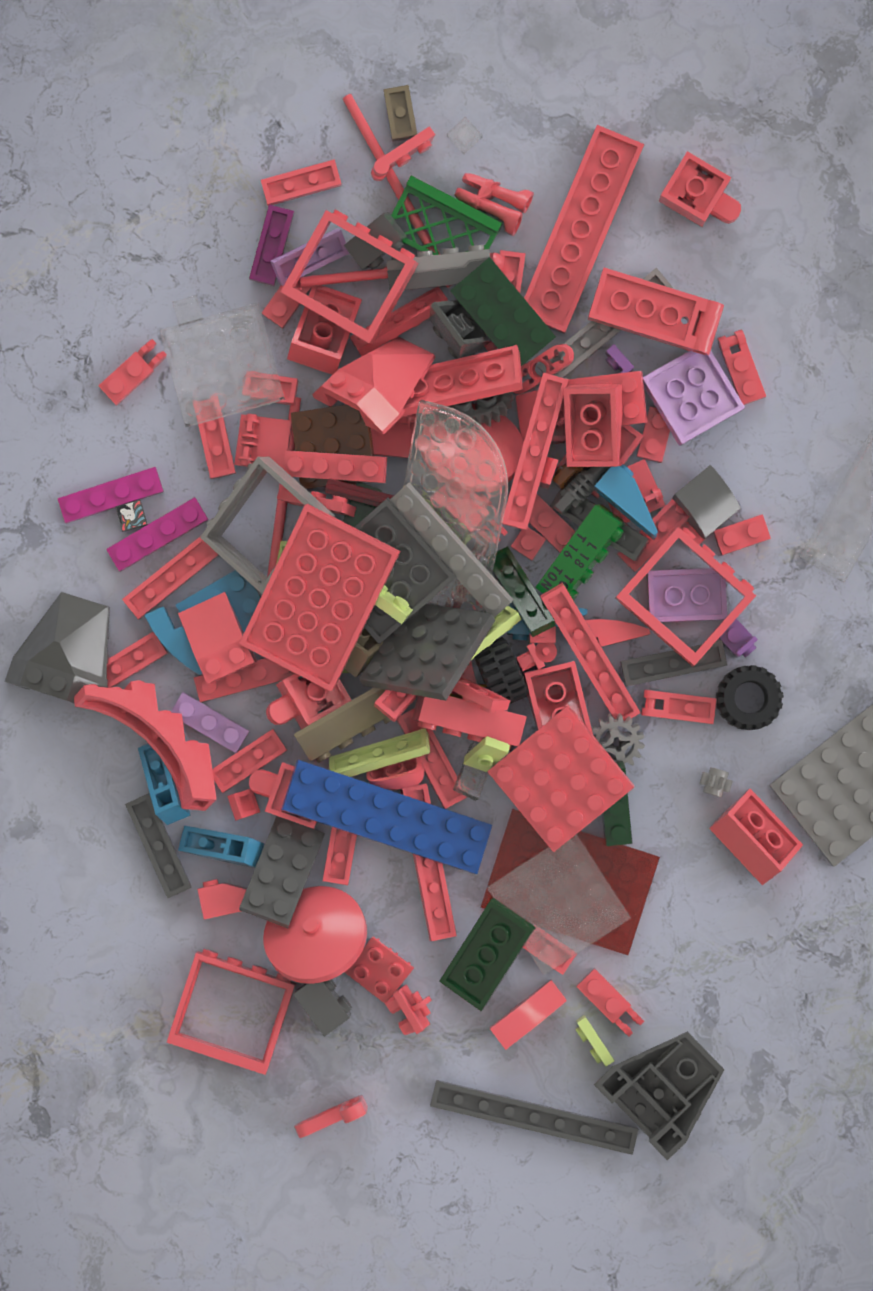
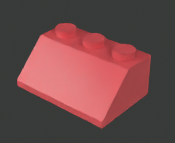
M751 788L733 803L709 828L761 885H764L780 873L803 846Z

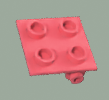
M417 413L401 417L384 435L371 428L374 455L412 458Z
M241 414L234 465L248 467L249 464H253L257 457H270L281 468H284L285 450L288 451L292 421L259 417L256 414Z
M643 459L627 466L634 473L632 477L639 487L649 513L666 506L663 501L662 492L657 487L646 460ZM608 502L612 513L625 523L630 522L627 517Z
M373 936L363 948L356 962L345 973L386 1004L414 967L410 965V962L407 963L398 956L397 952L394 953L391 947L388 948L379 941V938L376 939Z

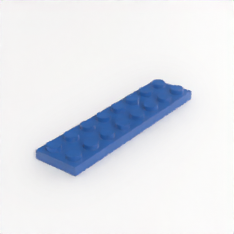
M301 760L296 761L281 808L282 811L472 874H478L492 829L491 824Z

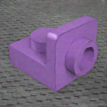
M615 344L606 350L605 354L608 358L605 360L614 371L619 369L620 373H626L634 370V366Z
M737 618L719 637V640H722L723 644L736 658L741 655L746 658L757 648L754 643L758 639L752 636Z

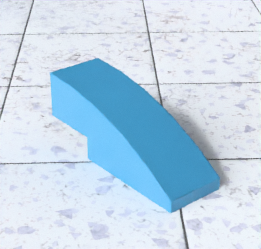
M161 607L145 614L151 629L167 650L186 667L199 675H203L183 626L175 629L167 609Z

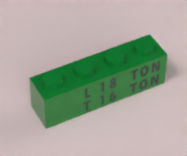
M602 504L595 505L535 588L544 594L563 582L574 601L579 594L576 591L581 583L586 584L594 574L592 568L597 562L600 564L608 555L609 551L606 549L611 542L616 543L623 535L624 530L622 528L625 522Z

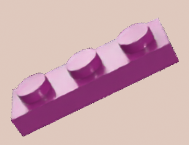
M273 205L268 206L249 280L275 286L277 277L270 261L284 253L294 211Z

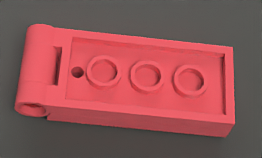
M604 267L587 320L687 351L709 355L724 305ZM681 319H686L687 324H683Z

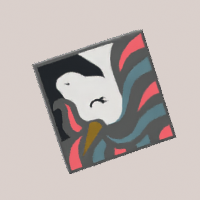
M141 500L116 506L122 532L148 525Z

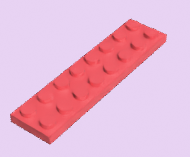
M597 125L524 297L549 328L564 334L644 147L643 143L600 125Z

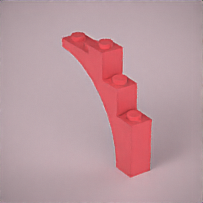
M136 680L131 681L125 689L120 687L105 688L89 684L84 685L75 695V707L94 710L113 717L130 727L148 742L169 770L178 790L182 809L206 811L216 801L209 744L199 743L196 740L185 741L182 714L172 713L168 710L158 711L155 684Z

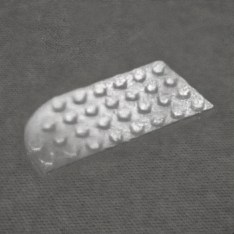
M421 400L418 402L403 487L410 483L492 575L508 495L507 470L501 452L489 433L468 415L444 405ZM457 578L426 603L485 613V609Z

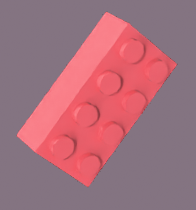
M418 696L412 720L418 721L417 726L436 731L437 726L443 727L442 733L461 737L462 733L468 734V740L481 742L488 736L508 743L510 745L509 750H511L512 746L519 747L527 716L504 710H496V713H489L481 710V705L469 703L451 696L446 701Z

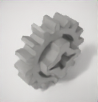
M620 713L617 719H613L611 714H608V721L606 722L601 718L598 719L600 726L591 727L595 733L593 736L606 752L615 755V758L611 757L615 762L623 761L624 765L628 762L633 766L632 758L634 756L640 758L641 754L638 749L645 747L644 743L639 741L644 738L642 732H637L640 729L639 724L631 725L633 721L631 717L626 718L624 721ZM617 726L624 727L630 732H622ZM608 729L605 737L600 738L603 732ZM613 738H619V746H614ZM629 746H632L630 751L627 754H624Z

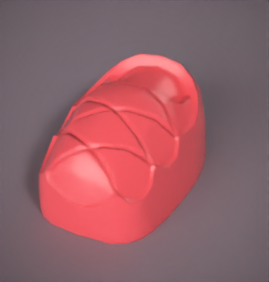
M416 757L366 772L368 782L372 785L387 790H399L419 785L424 778V766L421 760Z

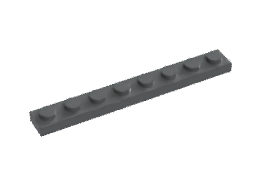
M440 1080L435 1082L430 1103L431 1107L633 1155L639 1130L635 1127Z

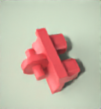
M532 643L526 646V653L515 659L522 672L534 666L536 670L545 667L544 663L555 659L557 648L554 643H538L536 646Z
M406 984L394 992L393 996L386 1002V1006L392 1014L402 1010L406 1016L405 1019L398 1023L404 1035L413 1032L418 1034L430 1025L426 1017L431 1013L426 1004L432 1001L430 996L422 999L418 991L412 994Z

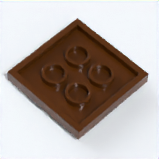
M339 405L291 413L295 451L374 456L371 428L365 425L360 411L348 405ZM299 477L300 485L305 489L325 487L328 479ZM338 480V481H342V482H345V483H354V482H357V481Z

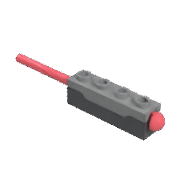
M484 245L468 246V252H458V248L443 249V254L433 255V251L417 252L418 257H414L413 260L419 264L404 290L457 285L489 257L500 270L503 267L504 261L500 254L490 253L489 249L484 250ZM392 257V260L386 261L387 266L382 269L300 277L301 287L388 278L389 290H391L405 264Z

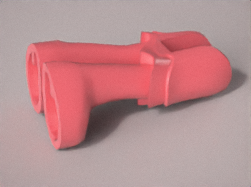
M465 173L462 181L478 189V192L475 195L464 189L457 188L455 197L477 210L487 212L504 222L505 232L514 236L521 224L523 213H526L532 202L534 192L526 189L518 192L500 187V182H495L492 179H486L475 174ZM496 197L511 204L517 210L507 208L490 200Z

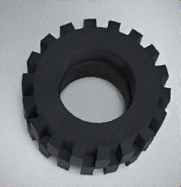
M503 637L496 639L492 645L486 647L474 657L482 679L487 685V689L510 700V704L528 696V689L507 640Z
M756 665L738 667L727 673L719 683L718 692H716L717 709L721 712L722 718L731 726L741 730H757L771 724L778 717V712L783 706L782 698H784L783 692L780 689L782 686L775 679L776 676L773 673H769L767 669L757 667ZM744 683H755L764 693L763 706L755 713L742 712L735 703V692Z

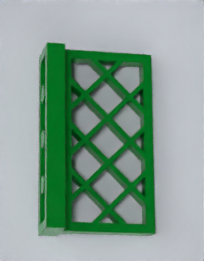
M412 175L407 181L406 187L391 214L394 220L406 217L410 231L404 233L406 235L411 234L412 240L405 238L401 242L420 252L431 251L427 248L434 246L435 253L433 252V255H439L436 245L451 241L453 248H456L454 239L467 235L471 246H474L471 234L480 231L490 235L486 245H484V250L490 249L502 228L500 221ZM408 194L419 198L421 208L410 212L406 211L404 202ZM423 201L427 202L430 205L424 207ZM435 207L440 209L444 220L429 224L426 210ZM401 208H403L404 214L398 215ZM423 211L427 225L412 230L408 216ZM445 212L453 217L447 219ZM457 219L463 221L467 232L452 236L448 222ZM446 224L449 237L435 242L431 228ZM468 224L476 229L469 231ZM428 229L432 243L423 246L417 244L413 233Z

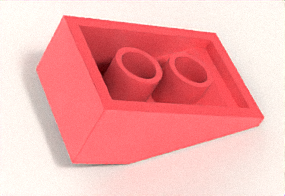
M322 285L312 286L309 296L355 322L362 299ZM304 307L291 342L287 360L333 375L339 368L351 332L311 309Z
M621 384L569 385L564 389L567 467H618L622 424Z
M226 592L178 613L207 684H212L257 663L253 651L239 644L244 631Z
M575 661L524 673L523 678L528 689V700L537 730L569 705L593 735Z

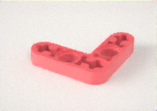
M492 341L485 345L487 351L498 349ZM559 344L522 365V377L529 375L531 379L522 383V390L513 391V393L522 394L540 384L542 376H539L535 371V366L538 362L544 363L546 373L550 375H555L569 366L574 359L573 349L567 344ZM564 351L565 356L563 360L552 364L550 359H554L559 355V352Z
M359 1095L296 1124L294 1128L299 1138H303L341 1120H344V1123L354 1121L367 1113L368 1106L363 1095Z

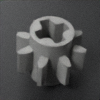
M710 767L709 773L702 772L699 784L705 785L703 792L722 797L723 791L730 792L733 781L727 779L729 772Z

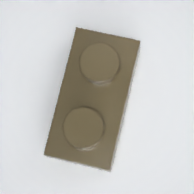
M409 85L383 89L392 141L409 139L417 135Z

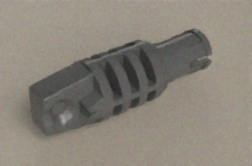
M590 467L588 470H582L559 493L562 498L556 503L555 509L561 515L571 506L576 509L595 490L598 480L611 467Z

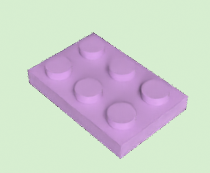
M712 568L655 570L647 573L649 612L660 622L724 620L727 617L726 581Z

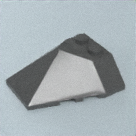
M61 592L13 656L4 682L28 690L32 689L75 704V695L84 685L95 684L98 687L108 688L107 664L109 655H107V639H109L110 607Z
M687 1031L612 1066L594 1086L612 1104L615 1102L649 1137V1142L668 1160L687 1142L703 1108L723 1074L724 1068Z

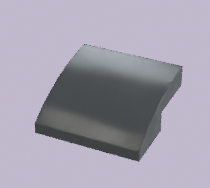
M711 465L672 497L689 516L687 522L703 539H706L741 509L730 488Z

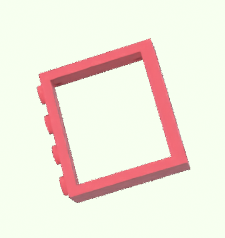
M335 209L333 213L326 210L280 292L373 345L419 263L413 260L415 255L408 250L402 248L399 252L392 248L393 242L379 235L378 239L369 235L371 229L359 222L355 226L348 223V216ZM331 222L405 264L368 330L294 288Z
M677 527L615 599L691 666H695L756 595L752 592L754 587L745 579L739 581L733 575L735 571L724 561L720 564L713 558L716 554L704 544L701 547L694 541L696 536L685 527L683 529ZM677 539L744 596L696 652L629 595Z
M203 949V952H196L166 1043L266 1075L296 983L291 982V980L280 973H277L276 977L266 974L267 969L257 965H253L252 969L242 966L243 961L236 958L228 957L227 960L217 958L218 953L208 949ZM203 962L286 989L263 1060L180 1033Z

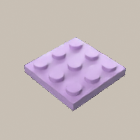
M688 351L643 377L646 392L679 446L745 409L712 351H710L709 355Z

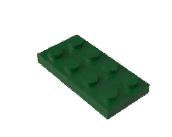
M490 257L450 290L498 349L518 346L521 366L556 338Z
M492 898L439 982L482 1011L536 927L495 898Z

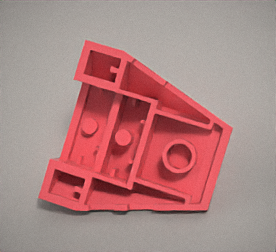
M397 337L338 369L312 394L313 398L330 407L338 400L360 411L366 426L384 435L402 417L405 412L403 409L408 399L413 398L416 384L425 377L435 359V355L409 341Z

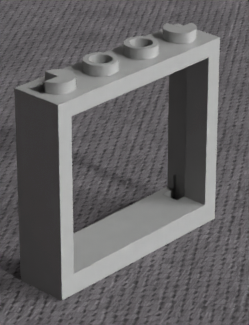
M257 457L253 464L248 465V471L243 478H240L234 484L233 492L221 502L218 507V513L206 523L208 527L200 537L261 594H263L274 569L266 577L224 539L222 535L268 472L304 505L309 504L335 517L330 510L270 457Z

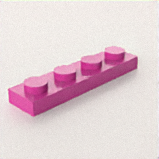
M152 467L57 499L64 521L67 524L116 508L119 505L162 493L164 490L156 467Z
M194 497L106 550L119 572L209 519Z

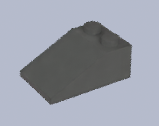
M458 300L434 302L430 305V321L434 325L433 330L438 337L446 341L449 345L448 351L455 359L475 355L491 341Z

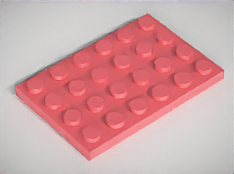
M305 504L239 644L332 692L401 551L309 504Z

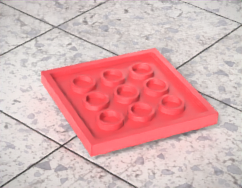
M569 705L487 771L553 852L635 787Z

